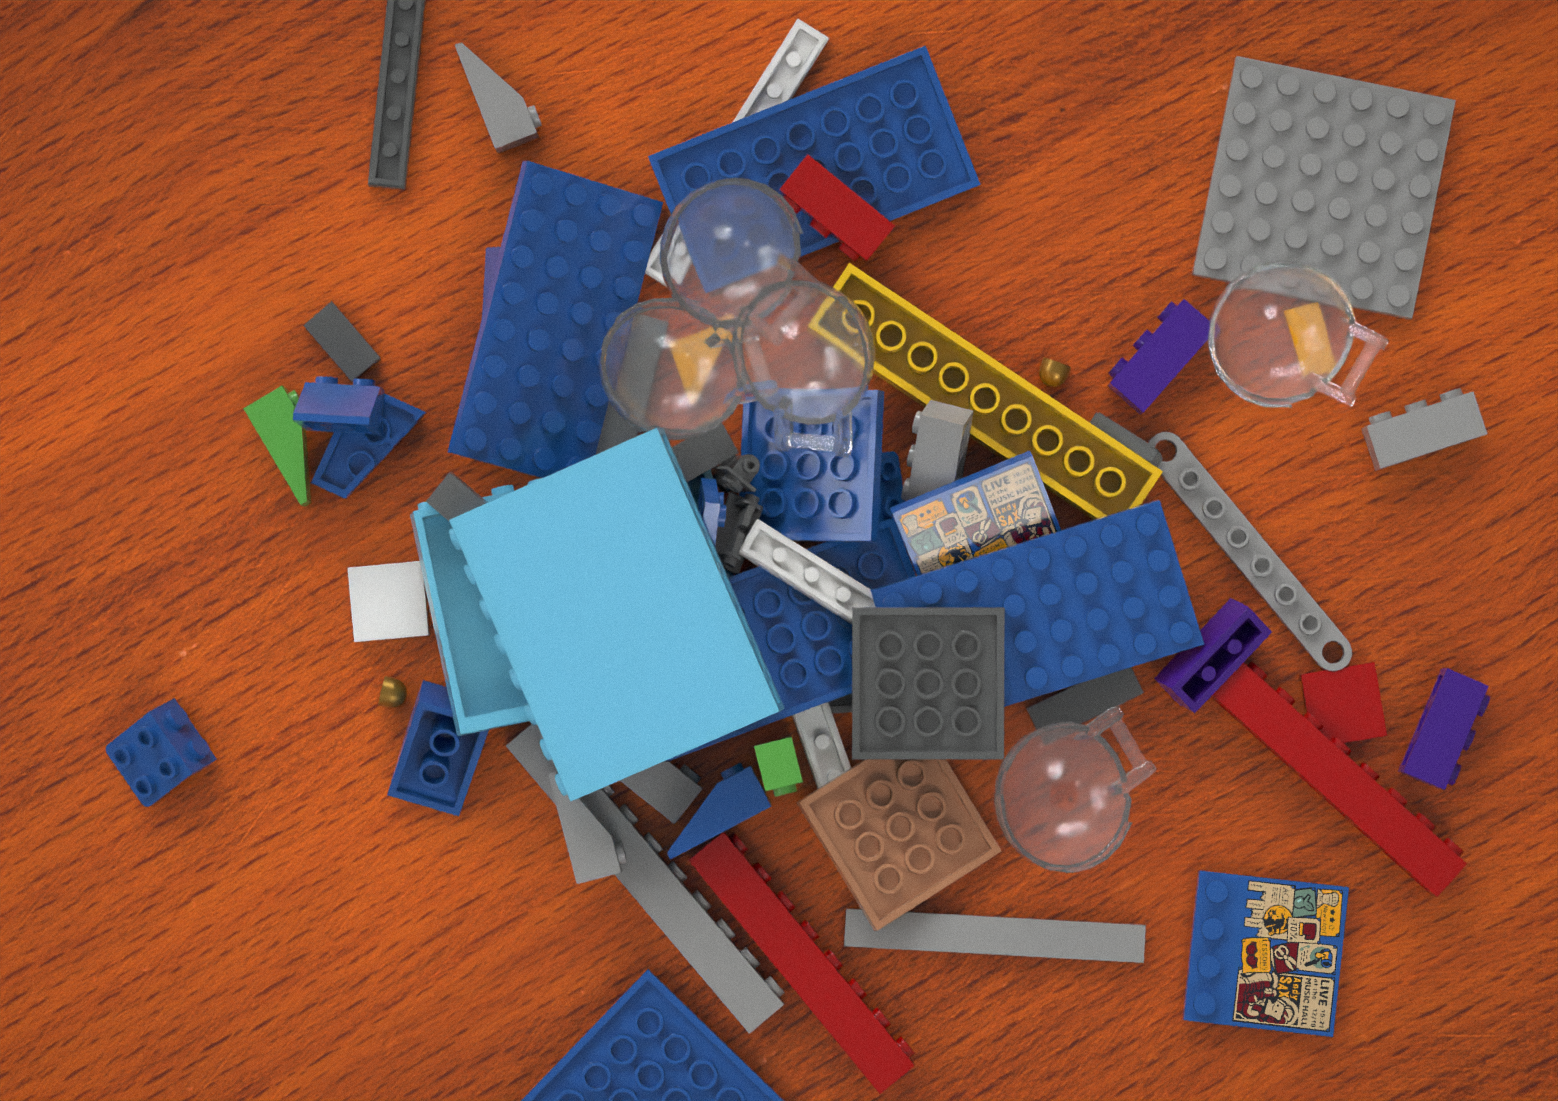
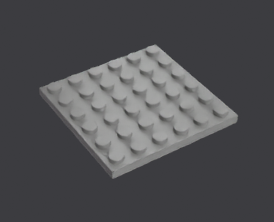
M1236 56L1192 276L1316 301L1320 300V302L1411 320L1413 318L1456 100Z

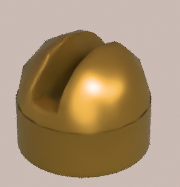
M1043 357L1039 376L1041 381L1047 386L1057 387L1066 381L1071 367Z
M385 676L378 705L388 708L401 705L407 696L405 685L396 678Z

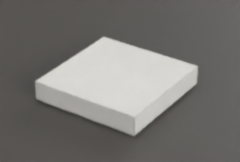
M420 561L348 568L354 642L430 635L426 589Z

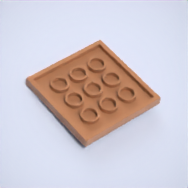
M864 759L796 802L874 931L880 930L1002 852L946 759Z

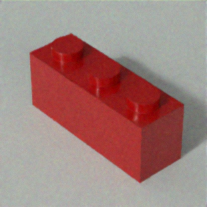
M808 154L778 190L784 195L780 200L782 204L796 215L802 210L813 220L809 225L824 238L831 234L842 243L838 249L854 262L859 257L863 261H867L895 227L893 223Z

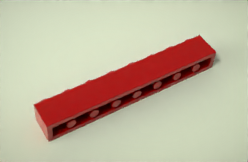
M1251 661L1246 665L1243 662L1211 698L1431 896L1438 897L1467 865L1460 857L1464 851L1449 838H1446L1444 841L1439 839L1432 832L1436 826L1420 812L1416 816L1404 807L1408 801L1392 787L1386 791L1376 782L1380 776L1364 762L1358 766L1348 757L1352 751L1337 737L1330 741L1320 732L1324 726L1309 712L1301 715L1292 706L1296 701L1281 687H1278L1276 690L1272 689L1264 681L1268 677L1267 674Z
M725 831L720 833L688 861L873 1087L881 1094L915 1066L914 1062L910 1059L915 1052L902 1036L897 1040L892 1037L886 1029L891 1023L878 1007L871 1011L862 999L867 996V993L854 978L847 982L838 971L843 967V964L830 948L824 953L815 943V940L820 936L806 919L801 924L791 913L796 907L782 890L776 895L767 883L772 878L759 862L752 866L743 855L748 848L735 832L730 836Z

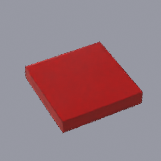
M1375 662L1346 666L1337 671L1322 670L1299 674L1306 712L1313 715L1324 726L1320 732L1330 741L1334 737H1337L1343 743L1387 736Z

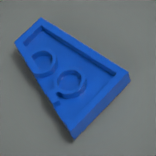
M384 393L382 435L334 432L311 483L347 499L424 417L426 412Z

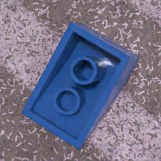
M318 376L315 378V383L305 382L293 412V421L307 431L382 435L384 389L375 386L376 381L371 379H353V385L338 384V378Z
M425 680L422 681L387 795L459 816L489 730L457 737L447 687Z
M740 762L720 773L724 780L715 785L667 852L670 859L772 806L751 765L744 769Z

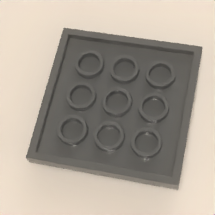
M852 607V759H1004L1005 608Z

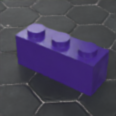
M1185 299L1178 305L1171 301L1157 317L1162 324L1153 334L1147 329L1132 345L1138 350L1129 361L1122 357L1108 373L1113 379L1107 386L1140 415L1145 412L1217 330L1213 323Z
M1232 598L1200 630L1204 645L1179 652L1154 678L1179 705L1193 713L1199 710L1272 633L1248 606Z
M1442 668L1398 772L1437 789L1445 790L1447 784L1453 785L1461 769V765L1457 764L1462 749L1465 751L1469 749L1476 731L1471 729L1476 715L1482 716L1488 706L1490 696L1486 695L1489 686L1451 669Z

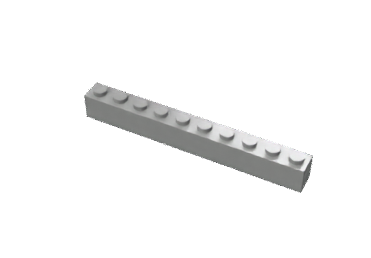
M531 724L507 744L506 747L556 805L548 774L557 772L553 760L548 761L542 752L540 740L543 737L538 725L533 726ZM610 785L580 797L613 834L614 841H622L627 863L621 864L622 872L615 874V876L750 1034L784 1005V1001L780 998L785 993L772 976L764 979L756 970L760 962L747 947L740 951L731 940L736 936L734 931L722 918L718 922L712 918L707 912L712 907L698 889L691 893L684 885L683 881L687 879V876L674 861L668 865L658 854L663 850L662 846L649 832L645 836L640 833L634 825L639 819L625 803L620 808L610 797L615 792Z

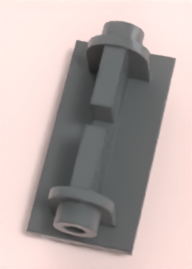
M751 454L734 455L711 469L712 478L716 479L717 487L725 493L730 491L736 493L755 492L756 488L750 482L758 473L760 463L757 457Z
M729 492L725 503L724 527L717 528L715 548L724 569L737 575L745 557L739 554L743 540L754 521L759 520L763 506L758 504L760 499L755 495L745 494V497H741L733 492Z

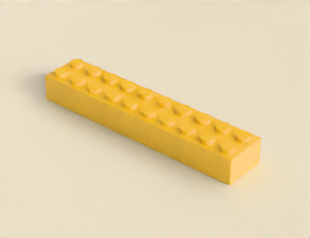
M851 263L848 264L808 324L809 331L923 407H926L930 400L973 410L969 436L971 439L1004 461L1030 450L1045 488L1093 520L1141 505L1163 472Z

